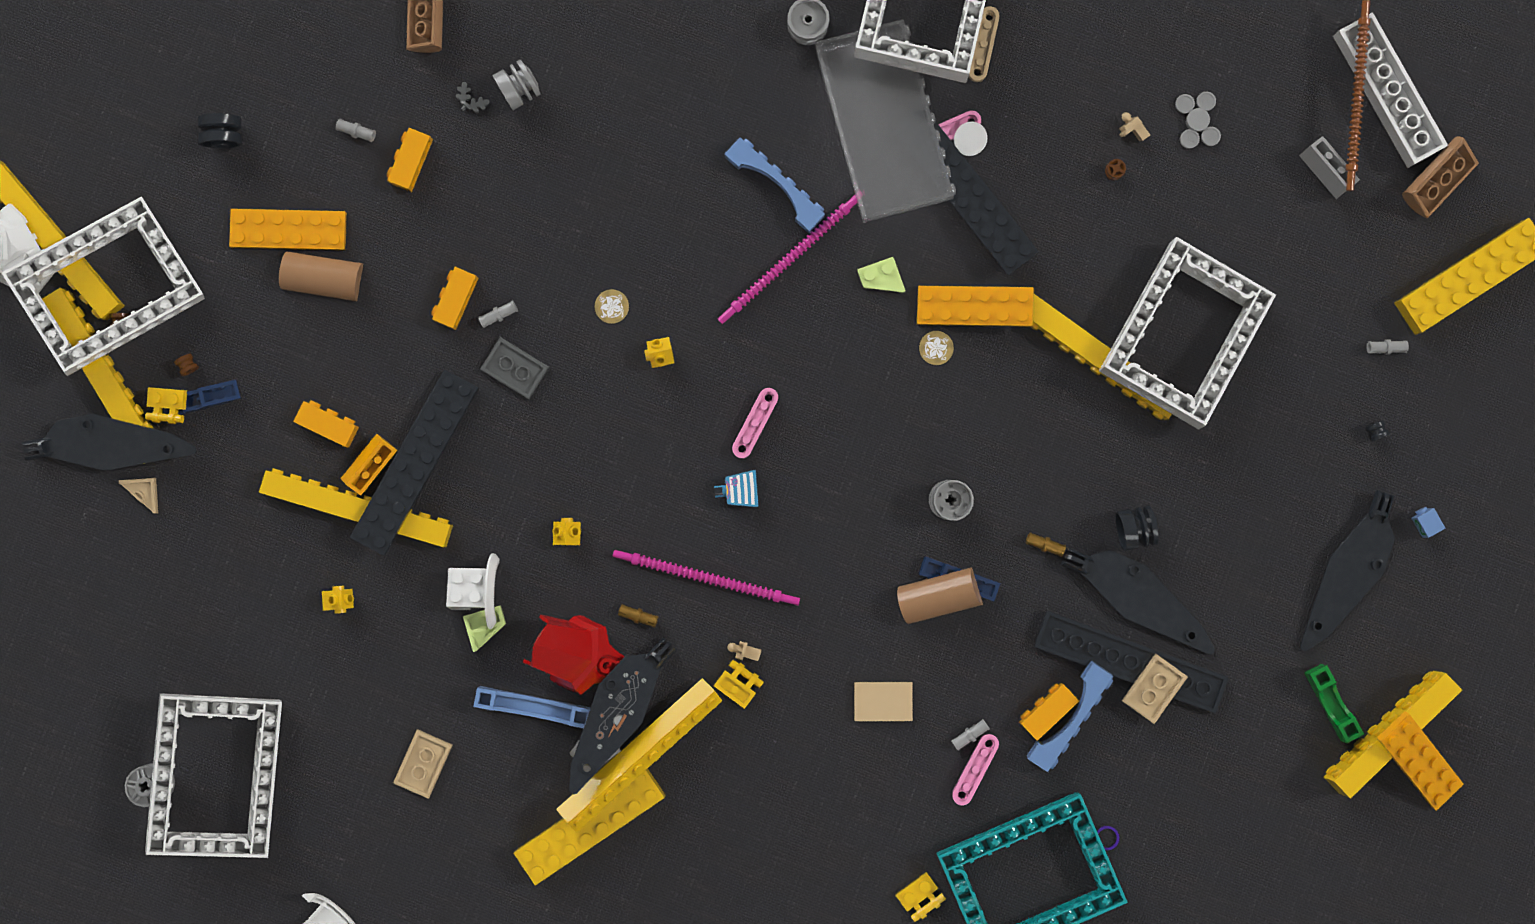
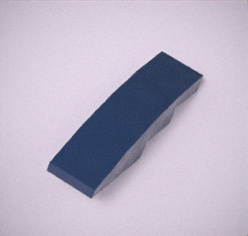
M232 380L188 391L186 410L179 409L178 415L241 399L237 381ZM163 408L164 414H169L170 408Z
M925 556L919 575L933 578L962 569ZM974 574L980 596L995 601L1001 583Z

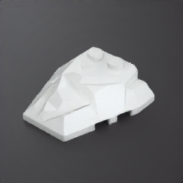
M8 204L0 210V282L7 286L9 284L2 275V272L42 251L36 242L37 236L35 233L31 234L26 225L28 223L27 219L12 204ZM53 274L33 285L38 293Z

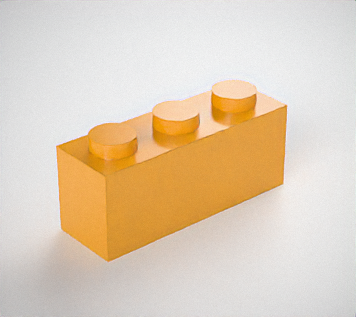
M408 128V131L403 133L401 148L395 152L394 165L387 172V181L390 184L412 192L433 139L431 136Z
M454 267V270H450L447 276L446 288L443 287L439 294L440 302L432 310V320L456 330L479 278L457 267Z
M312 400L309 403L303 401L293 422L345 447H350L359 428L354 425L356 421L348 417L341 419L337 417V412L329 408L325 411L320 408L321 404Z
M376 434L340 479L352 490L362 495L396 453L397 449L380 435Z
M1057 683L1048 690L1050 693L1045 698L1043 696L1034 703L1035 707L1031 711H1025L1020 717L1022 720L1019 723L1037 741L1079 702L1062 683L1059 685Z

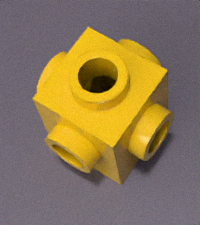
M669 337L647 341L648 349L644 350L646 361L651 362L652 368L674 363Z
M561 518V522H553V545H580L581 522H573V518Z
M334 586L332 591H322L323 611L334 610L336 614L346 613V609L354 608L352 589H344V586Z

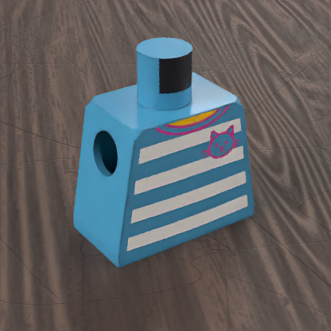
M756 470L725 477L726 485L714 486L715 497H727L728 505L758 507Z

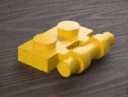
M148 387L147 407H154V411L152 413L147 412L145 419L152 420L154 423H160L161 421L168 422L169 424L183 423L184 416L178 415L179 409L186 410L187 390ZM163 408H170L169 414H162Z
M733 659L729 666L734 669V672L730 674L725 670L714 684V687L745 709L756 694V692L750 689L751 686L754 684L760 688L764 682L758 678L759 675L751 673L744 668V664L738 663ZM739 673L748 679L746 684L737 679Z
M927 872L895 894L906 911L913 907L917 912L911 915L914 922L920 918L924 919L928 912L934 908L937 909L946 900L942 893L937 897L933 895V892L938 887ZM928 897L930 902L921 908L919 903Z

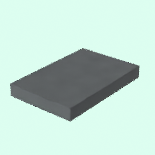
M501 337L480 368V370L527 399L531 398L549 369L547 365Z

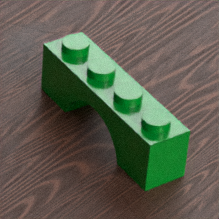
M1320 664L1306 671L1304 674L1340 741L1349 743L1364 735L1355 716L1348 710L1341 699L1336 687V681L1329 667Z

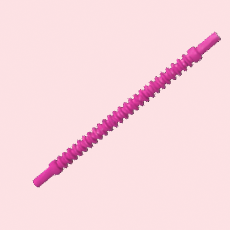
M858 191L845 204L842 203L838 210L835 209V213H831L830 218L827 217L826 221L823 220V224L818 225L819 228H814L815 231H811L810 236L806 235L807 238H803V242L798 243L799 246H794L795 249H791L790 254L786 253L787 256L782 257L783 260H779L778 265L774 264L775 267L770 268V272L766 271V275H762V279H758V283L754 282V286H750V290H746L745 294L742 293V297H738L737 301L734 300L731 303V307L717 318L719 322L723 324L735 312L739 313L742 310V306H746V302L750 303V299H754L755 294L758 295V291L762 292V288H766V284H771L770 281H774L775 276L779 277L778 273H783L782 270H786L787 265L791 266L790 263H794L795 258L799 259L798 256L803 255L802 252H806L807 247L811 248V244H815V240L819 241V237H823V233H827V229L831 230V226H835V222H839V218L843 219V215L849 214L850 209L863 198V195Z
M614 550L613 557L630 561L633 565L640 564L641 567L645 565L646 568L650 566L651 569L656 568L657 571L659 569L662 572L667 571V574L672 572V575L676 573L677 576L683 575V578L687 576L688 579L693 578L694 581L699 579V582L703 580L704 583L709 582L710 585L714 583L717 586L718 584L721 588L722 586H725V589L730 587L731 590L736 589V592L738 590H741V593L745 591L747 595L752 593V596L756 594L757 597L762 596L763 599L767 597L770 600L771 598L774 602L782 601L799 605L800 598L782 594L779 590L774 592L772 589L767 590V587L765 589H762V586L757 587L756 584L751 586V583L747 585L746 582L741 583L740 580L736 582L733 579L732 581L729 577L728 579H725V576L720 578L719 575L714 576V573L712 575H709V572L705 574L703 570L698 572V569L694 571L693 568L688 569L687 566L685 568L682 565L678 567L677 564L672 565L671 562L669 564L666 561L661 562V559L656 561V558L652 560L650 557L645 558V555L641 557L638 553L630 554Z

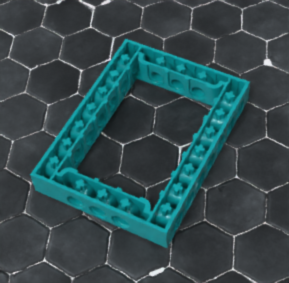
M1075 792L936 853L966 924L988 923L969 882L967 873L963 868V864L973 863L975 859L987 854L989 856L992 854L991 852L1000 848H1008L1010 844L1021 839L1026 840L1028 836L1037 832H1045V829L1058 823L1061 825L1067 819L1075 833L1098 889L1017 924H1080L1128 903L1080 793Z

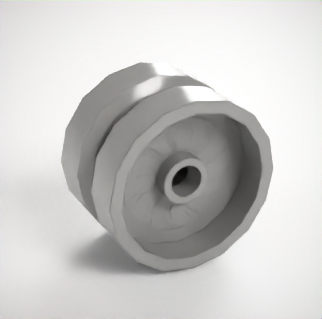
M820 0L795 1L790 7L787 16L789 34L796 42L803 45H814L820 42L827 34L829 27V12L825 4Z

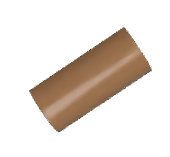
M408 0L406 50L421 53H432L442 50L443 0Z
M1459 136L1455 137L1403 192L1402 196L1405 202L1419 215L1428 218L1479 164L1465 139Z
M285 252L279 270V286L282 290L357 301L363 263Z
M972 567L899 586L897 590L900 610L907 624L983 605Z

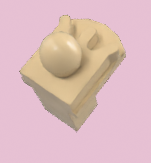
M1127 112L1122 114V120L1125 121V124L1119 128L1121 131L1120 137H1124L1131 131L1139 141H1143L1150 136L1138 116L1131 118V115Z
M740 641L739 645L730 643L727 646L730 652H736L735 658L743 660V657L756 661L759 660L761 649L747 646V642Z

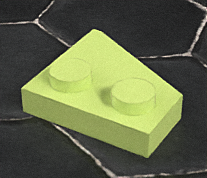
M893 257L857 269L862 286L865 289L905 292Z
M501 605L494 607L496 624L492 629L487 627L485 610L463 616L473 652L479 650L506 624Z

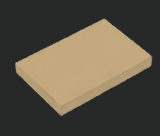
M1155 654L1122 701L1155 724L1188 677Z
M854 682V721H913L912 682Z
M417 730L393 783L429 799L453 745L421 730Z

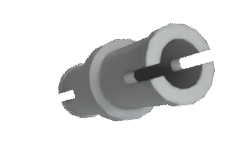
M338 119L336 123L337 131L350 134L353 138L359 137L370 142L375 139L376 131L362 127L359 123L353 124L342 119Z
M513 300L499 308L496 306L493 308V311L479 316V321L483 328L498 320L501 322L504 320V317L518 312L517 306Z
M1385 340L1384 342L1368 341L1367 343L1368 354L1384 353L1385 355H1390L1391 353H1407L1409 349L1408 341Z
M982 719L971 728H966L964 733L951 741L959 751L971 741L975 742L977 737L990 728Z

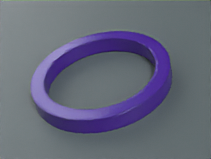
M1103 826L1097 830L1098 834L1103 829H1112L1116 834L1115 844L1111 847H1104L1105 850H1112L1119 843V834L1115 828Z

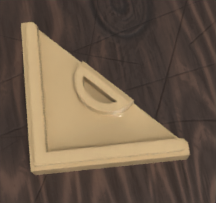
M156 478L119 480V484L149 508L152 513H158Z

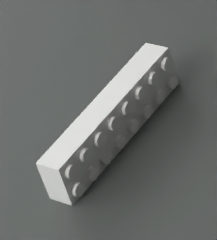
M1372 12L1369 14L1371 23L1368 26L1370 30L1367 32L1369 34L1367 37L1369 41L1366 42L1368 44L1366 48L1368 52L1365 55L1368 57L1365 59L1367 63L1364 65L1367 68L1364 70L1366 72L1364 75L1366 79L1363 81L1365 83L1363 88L1405 165L1409 168L1447 147L1448 144ZM1358 20L1339 30L1333 36L1353 73L1356 71L1354 67L1357 66L1355 63L1357 58L1355 56L1358 55L1356 53L1358 49L1356 45L1359 44L1357 42L1359 38L1357 34L1360 33L1357 30L1360 27Z

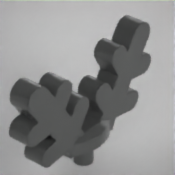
M462 82V87H457L461 95L456 94V98L463 105L462 111L467 108L477 114L479 113L478 108L485 111V106L490 104L488 99L483 100L482 97H479L478 102L474 98L471 99V96L467 95L471 92V88H467L466 82Z

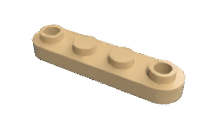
M991 6L985 7L983 10L968 76L974 82L983 81L988 72L999 21L998 10ZM986 16H992V20H987ZM979 70L981 74L976 76L974 71Z

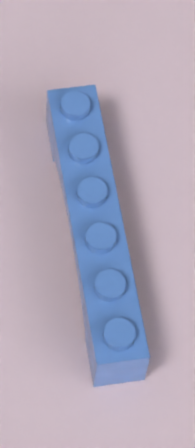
M739 138L725 153V158L738 170L741 167L751 169L775 182L793 204L797 214L795 222L810 233L825 216L822 206L817 202L813 204L809 200L810 196L804 190L799 191L795 187L796 183L791 178L782 176V171L775 164L771 166L767 162L768 158L759 151L757 153L749 140Z
M1093 661L1089 663L1081 675V678L1084 680L1083 691L1072 717L1053 736L1041 742L1039 740L1036 741L1026 755L1028 760L1047 772L1050 768L1053 769L1057 765V758L1060 753H1064L1067 750L1071 737H1075L1080 731L1079 725L1082 721H1086L1089 718L1092 706H1096L1100 702L1103 690H1107L1111 686L1113 676L1110 672Z
M483 686L477 687L473 706L487 710L537 717L579 728H584L590 711V707Z

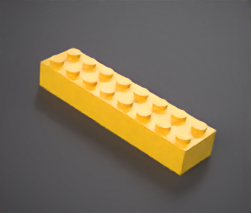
M1530 218L1520 221L1396 301L1394 304L1413 333L1416 335L1424 332L1534 261L1535 225Z
M1438 671L1428 672L1424 675L1423 681L1419 685H1415L1409 690L1410 694L1405 699L1401 698L1397 701L1396 707L1391 712L1385 713L1378 725H1373L1367 731L1368 734L1364 738H1360L1354 743V748L1350 752L1347 751L1340 757L1341 761L1338 764L1332 765L1327 769V774L1324 778L1339 794L1351 799L1392 759L1377 739L1386 728L1406 711L1422 730L1462 689L1446 673Z
M647 768L579 831L576 832L562 818L518 848L514 855L534 885H537L664 799L665 794Z

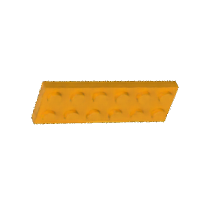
M231 209L229 247L345 250L347 213L345 211Z
M918 286L917 324L1033 327L1034 287Z
M1406 711L1377 737L1378 741L1434 810L1437 811L1464 785Z

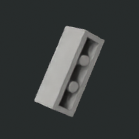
M1322 136L1299 156L1337 199L1347 191L1348 171L1345 170L1346 163ZM1355 174V184H1356L1360 179H1359V178L1356 176V174Z

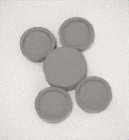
M1202 92L1197 97L1196 104L1198 108L1193 109L1195 101L1192 96L1183 94L1176 99L1175 107L1177 111L1183 114L1189 113L1186 117V125L1189 129L1185 130L1180 136L1181 145L1187 149L1197 146L1200 139L1197 132L1203 131L1201 140L1205 145L1214 146L1220 141V131L1215 127H1208L1210 116L1207 111L1211 110L1216 104V98L1211 92Z

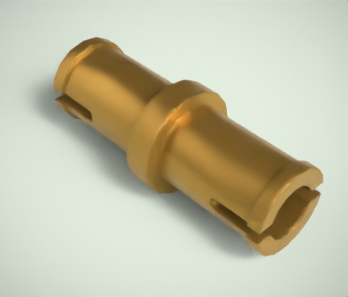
M1030 532L1026 539L1027 545L1040 548L1042 552L1048 551L1060 557L1064 555L1066 545L1051 541L1048 537L1043 538Z
M623 604L620 607V613H618V616L634 620V623L638 624L640 622L655 628L658 621L657 615L655 616L643 612V609L638 608L637 610Z

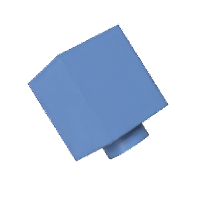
M1423 507L1415 512L1417 515L1411 518L1422 538H1429L1445 529L1434 508L1427 509Z

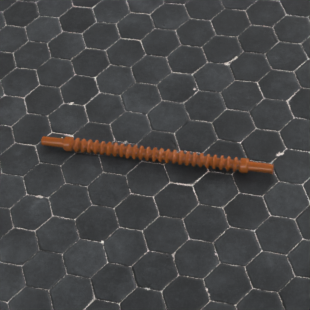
M1362 0L1361 18L1358 19L1360 27L1357 30L1360 33L1357 34L1359 37L1357 42L1359 44L1356 45L1358 47L1356 50L1358 55L1355 56L1357 58L1355 61L1357 66L1354 67L1356 69L1354 72L1356 77L1353 78L1355 80L1353 83L1355 88L1352 89L1354 91L1352 94L1354 98L1351 100L1354 103L1351 105L1353 109L1350 111L1353 115L1350 116L1352 118L1350 121L1352 126L1349 127L1351 129L1349 132L1351 137L1348 138L1350 140L1348 143L1350 148L1347 149L1349 151L1347 154L1349 159L1346 160L1348 164H1346L1345 169L1348 171L1347 191H1354L1355 172L1358 171L1356 162L1359 161L1357 159L1359 156L1357 151L1360 149L1357 147L1360 145L1358 141L1361 139L1358 135L1361 134L1359 132L1361 129L1359 124L1362 123L1360 121L1362 118L1360 113L1363 112L1361 110L1363 107L1361 102L1364 101L1362 99L1364 96L1362 91L1365 90L1363 88L1365 85L1363 81L1366 79L1364 77L1366 74L1364 70L1367 68L1364 65L1367 63L1365 59L1368 57L1365 53L1368 52L1366 50L1368 47L1366 42L1369 41L1367 39L1369 36L1367 32L1370 30L1368 26L1371 23L1369 18L1370 0Z

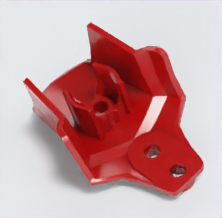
M540 615L539 618L546 622L547 625L540 632L534 643L532 662L524 659L523 663L549 673L550 680L553 683L581 695L592 685L601 683L625 656L609 644L606 626L581 615L573 616L569 621Z

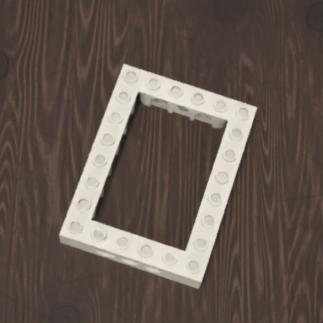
M867 0L854 57L966 83L970 73L986 0H965L953 56L950 51L944 49L940 51L927 48V45L923 47L910 44L909 41L893 40L888 36L878 38L887 0Z
M142 196L2 272L5 280L67 376L205 299L202 291ZM137 228L175 287V290L166 292L165 296L154 302H148L149 305L136 312L132 311L131 315L120 321H114L113 325L102 331H96L97 334L84 341H78L79 344L72 347L33 285Z
M1176 237L1165 250L1099 372L1195 428L1201 429L1206 426L1276 295ZM1180 270L1243 306L1194 398L1188 393L1184 394L1177 390L1173 384H1167L1158 379L1157 375H1152L1141 369L1140 365L1136 363L1126 365L1130 356L1135 353L1138 341L1144 336V330L1154 317L1152 316L1155 310L1162 304L1163 301L1161 300L1165 292L1170 289L1171 281Z
M160 694L145 847L146 855L268 858L282 706L280 700ZM178 714L186 717L200 715L207 716L208 718H212V716L227 717L228 719L241 717L248 720L258 718L247 834L167 832L170 826L169 810L172 804L171 789L173 788V768H175V748H177L176 734L177 728H179Z

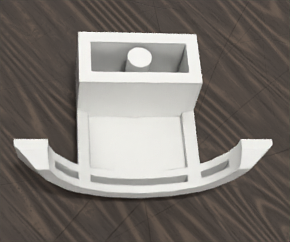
M492 553L490 555L487 569L448 568L446 607L451 610L485 608V618L489 629H492L496 624L494 587L496 570L500 561L496 554Z
M305 893L302 895L308 902L320 904L303 924H355L339 906L328 898L315 893Z

